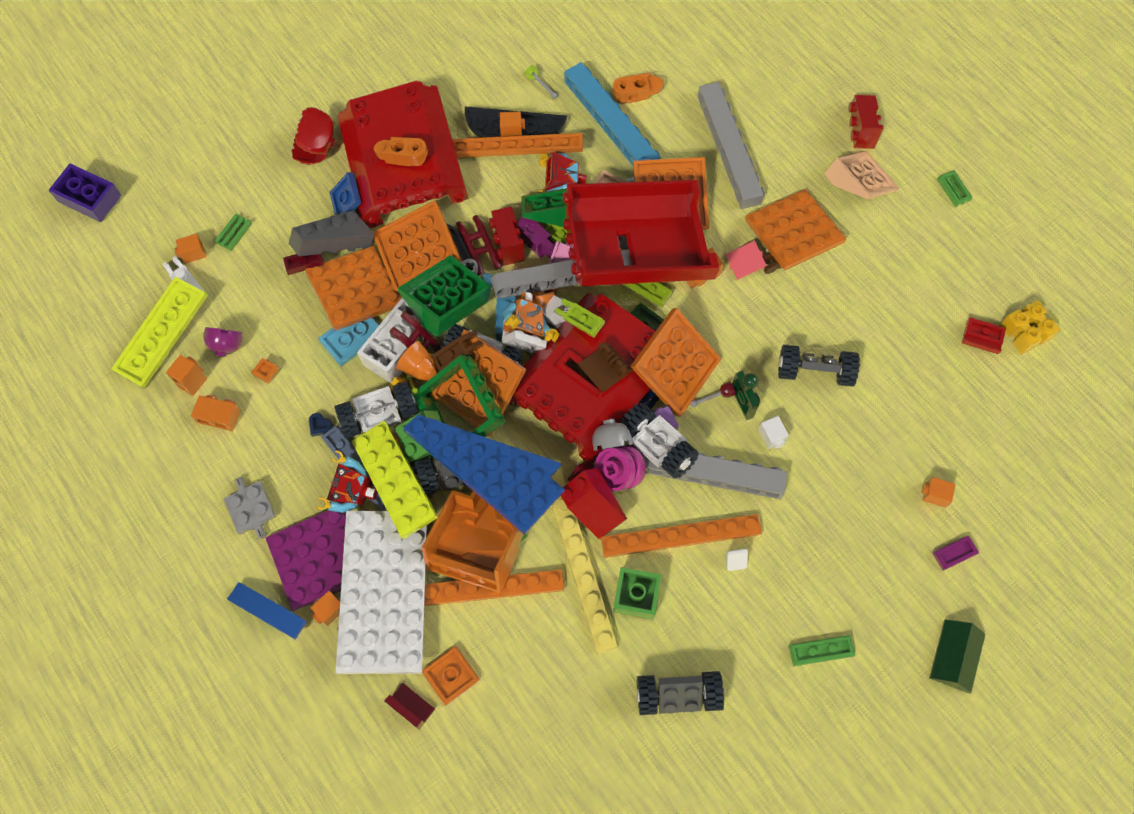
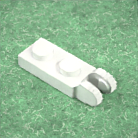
M176 256L172 257L173 262L179 267L175 271L171 270L168 263L164 262L162 264L172 280L176 276L204 292L185 265L181 264Z

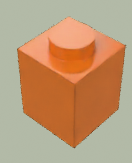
M500 112L501 137L522 136V130L525 129V119H521V112Z
M197 233L176 239L177 247L175 252L177 257L182 258L185 264L206 258L203 243Z
M932 477L928 482H924L921 493L924 494L922 501L946 508L952 503L956 484Z
M328 591L310 607L314 612L312 617L319 624L323 622L329 626L339 616L340 601Z

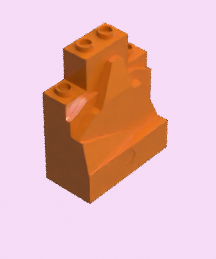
M452 490L422 545L426 570L501 593L518 555L519 543L523 533L474 491L470 496L464 492Z

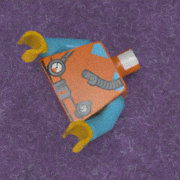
M529 292L522 293L521 299L509 303L502 311V316L505 320L503 331L511 333L513 330H521L527 335H536L539 338L545 336L546 341L552 339L553 342H556L559 337L558 331L550 329L543 315V308L532 303L533 294Z

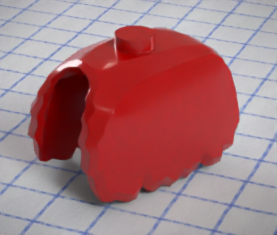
M307 107L306 110L302 111L303 117L299 120L298 133L295 135L294 149L291 152L292 158L295 161L310 165L320 163L327 157L329 148L333 149L335 138H332L334 127L332 118L315 107Z

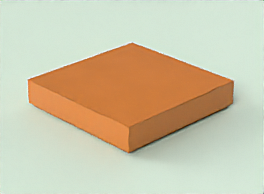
M456 646L422 670V673L445 706L480 681Z

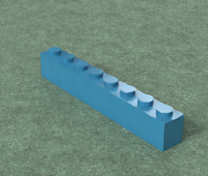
M580 62L564 71L565 84L632 166L633 161L660 159L659 153L653 150L649 141L640 134L638 127L630 122L628 115L620 110L618 103L611 99L609 92L601 87L599 80L592 76L588 67H585Z

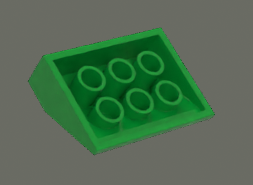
M449 255L398 287V292L421 324L437 337L486 304L492 286L453 256Z

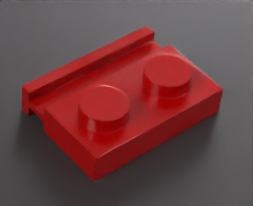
M969 317L962 344L999 354L1002 350L1001 346L1003 345L1006 328Z

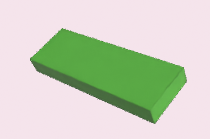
M850 635L789 645L793 667L855 656Z

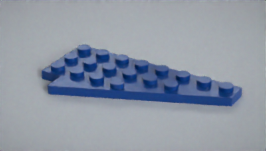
M421 415L415 416L404 427L405 433L524 535L565 491L551 479L561 467V463Z

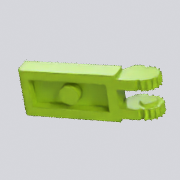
M565 298L562 299L561 303L569 308L566 313L558 308L554 310L566 322L593 338L605 323L602 318Z

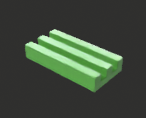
M955 171L938 177V182L955 207L972 200V196Z
M235 213L216 238V244L232 251L252 225L251 221L245 220L244 217H239Z

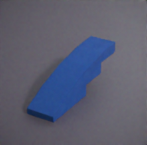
M240 582L237 583L227 598L228 601L295 640L307 623L306 620Z

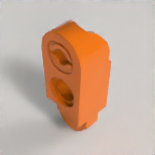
M651 73L620 77L613 83V94L620 103L649 99L650 95L658 94L663 89V80L658 76H651Z
M391 137V140H382L374 146L376 156L381 160H385L388 164L420 166L428 155L425 142L419 138Z

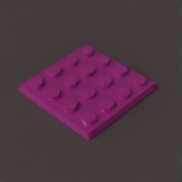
M328 510L265 537L292 611L317 602L328 591L332 594L341 591L346 524L344 513Z

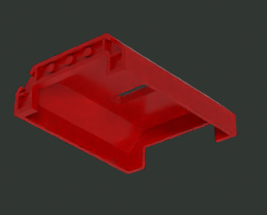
M417 80L351 99L346 103L345 110L343 112L340 111L337 115L350 172L354 173L361 199V204L359 205L361 219L368 228H375L384 224L380 216L381 214H388L391 211L405 209L408 206L422 204L432 199H439L449 195L452 204L461 203L469 199L437 86L431 85L429 87ZM391 137L419 138L425 142L428 155L420 166L388 164L385 160H381L376 156L374 146L382 140H391Z
M697 180L567 184L566 192H563V203L565 204L566 219L563 221L564 230H567L566 244L570 245L568 254L569 259L573 262L571 264V273L575 275L576 282L580 286L715 280L719 271V264L716 253H709L697 209L701 194ZM626 235L632 263L630 266H624L618 236Z
M587 293L578 305L605 321L602 328L593 338L564 321L555 329L559 333L556 342H553L552 339L547 341L546 348L536 351L524 364L523 367L526 368V371L509 404L531 410L538 420H544L553 431L562 433L569 443L572 444L574 442L578 445V453L583 460H590L594 463L598 454L603 451L602 446L597 447L598 451L593 449L592 436L596 428L603 425L605 420L615 419V423H621L622 418H625L624 415L630 412L629 409H633L636 404L643 403L652 390L633 370L602 393L598 387L565 363L571 358L579 364L599 350L598 346L600 343L605 342V344L609 343L630 367L656 331L603 294L593 296L592 293Z

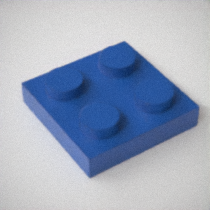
M347 172L329 192L335 215L355 210L361 204L354 173Z

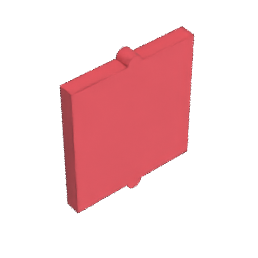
M755 241L726 254L730 263L729 267L733 270L737 280L767 267L762 257L763 253L759 251Z

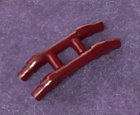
M474 215L472 220L478 230L477 232L468 235L461 221L456 223V227L471 259L477 262L478 276H481L485 272L479 255L488 252L495 270L502 266L482 220L478 215ZM482 238L485 246L475 249L472 241Z
M406 311L401 314V318L414 328L411 335L407 337L396 327H392L389 331L407 348L414 344L419 335L424 338L421 344L425 349L429 345L435 352L441 349L439 342L416 318Z

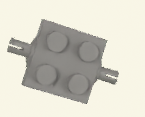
M239 477L234 480L238 491L224 498L225 504L238 534L241 535L249 530H255L258 539H263V537H266L262 526L267 521L276 517L262 482L258 481L250 486H245L243 478Z

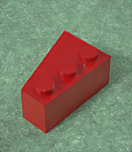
M854 95L852 102L849 103L848 110L851 112L849 125L852 127L850 139L853 141L854 148L875 149L883 131V125H879L878 120H881V116L877 115L876 112L879 109L876 95Z
M512 206L492 210V218H489L491 229L495 230L493 239L494 243L499 245V249H497L499 260L502 259L504 266L524 262V243L520 239V230L517 227Z

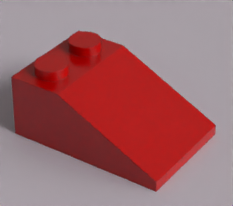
M598 468L584 470L562 487L565 491L561 498L567 508L598 539H601V537L627 520L626 515Z

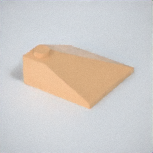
M867 151L836 158L824 173L831 184L866 199L893 193L900 189Z

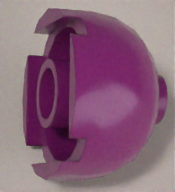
M205 327L203 340L205 346L215 352V356L226 357L227 353H234L240 348L243 332Z

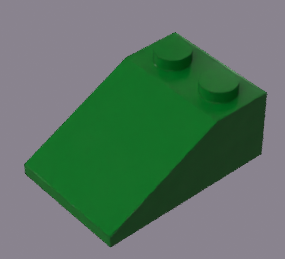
M566 188L521 196L522 217L564 227L563 221L566 219L565 204L563 203V192H566Z

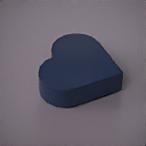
M314 413L309 418L310 434L312 437L324 435L333 428L332 422L324 418L320 413Z

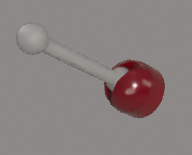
M730 381L726 382L720 387L719 392L697 401L692 400L690 406L694 408L698 404L719 395L728 398L735 396L734 387Z

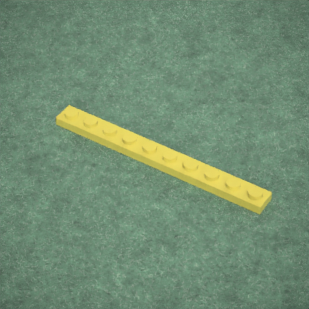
M560 467L551 479L561 487H564L566 482ZM560 496L552 505L597 654L616 649L618 646L577 517L567 508Z

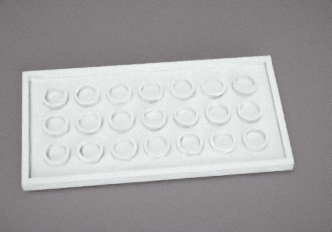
M346 511L336 674H422L426 573L422 545L427 538V525L408 538L402 539L388 511Z

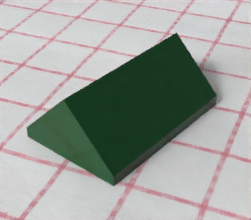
M945 619L929 679L971 694L986 634L973 623Z

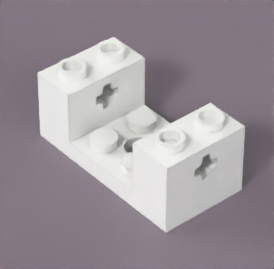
M403 297L357 352L363 366L390 383L394 377H399L403 372L396 369V365L408 348L396 338H392V334L389 331L392 327H396L407 337L411 335L414 328L401 318V314L404 311L418 320Z

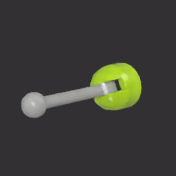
M534 65L528 67L524 75L531 81L537 80L551 94L552 99L557 98V93L552 92L539 78V70Z

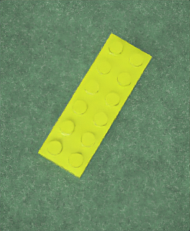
M175 276L111 370L145 389L208 295Z
M385 420L352 441L402 539L408 538L438 518Z

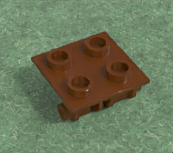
M605 342L599 344V350L578 364L602 393L633 371L609 343L605 344Z

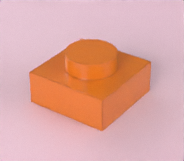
M262 358L251 373L253 376L269 384L279 371V368Z

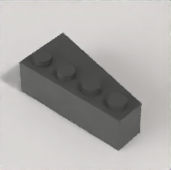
M352 210L293 227L288 244L298 256L322 254L323 251L338 253V250L345 249L349 252L355 251L356 248L366 249L371 247L374 234L359 215Z

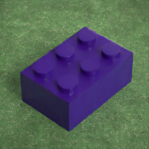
M71 163L68 164L48 190L57 202L99 222L103 221L122 196L113 183Z

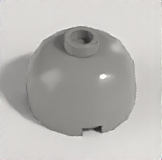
M615 419L603 421V425L597 427L592 436L594 451H598V446H602V450L624 446V442H628L629 445L633 444L630 430L622 423H615Z

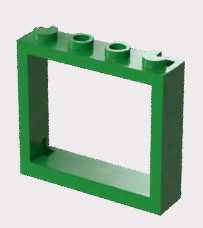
M460 355L418 388V393L413 395L420 411H438L442 423L445 424L430 393L463 369L488 417L486 422L471 433L486 437L506 421L501 413V408L498 407L494 400V394L486 384L485 377L477 367V362H474L472 356Z

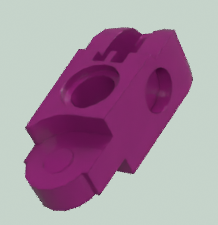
M521 216L517 221V227L520 230L519 235L523 243L541 259L545 255L551 259L555 247L551 243V235L535 220L526 219Z

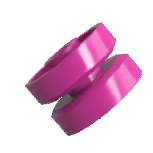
M631 446L604 449L598 454L594 468L600 470L612 492L635 488L642 482L646 471L643 456L636 448Z

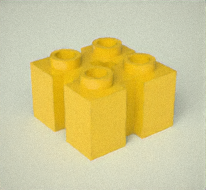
M1039 300L1027 305L1022 311L1019 309L1009 314L1000 324L1001 327L1006 328L1005 333L1008 337L1012 335L1015 338L1013 344L1021 355L1034 349L1038 344L1040 346L1052 340L1061 331L1052 318L1049 320L1046 318L1045 314L1047 311Z

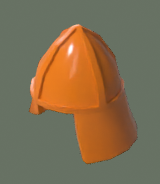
M416 341L403 353L396 365V369L419 380L428 381L439 373L432 358L433 354L428 353L419 341Z

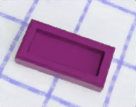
M968 535L932 554L942 571L979 554V551Z

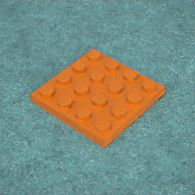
M705 157L633 161L634 182L697 180L701 193L697 209L702 229L709 230Z
M806 189L750 213L745 217L747 224L784 271L844 244L846 241V237Z
M436 200L373 231L375 242L395 292H398V287L449 255L462 263Z
M374 246L324 262L323 266L305 269V273L334 331L392 311L401 300L400 294L394 291L387 270Z
M672 308L630 367L664 404L669 406L676 416L681 417L721 358L678 308Z
M463 330V332H462V334H461L460 337L464 336L465 334L469 333L470 331H469V330ZM476 336L472 340L467 341L468 346L477 341H481L483 346L472 352L469 356H472L474 362H477V367L485 377L486 384L494 394V400L498 407L501 408L503 415L526 368ZM463 369L449 378L431 394L433 398L476 428L488 420Z

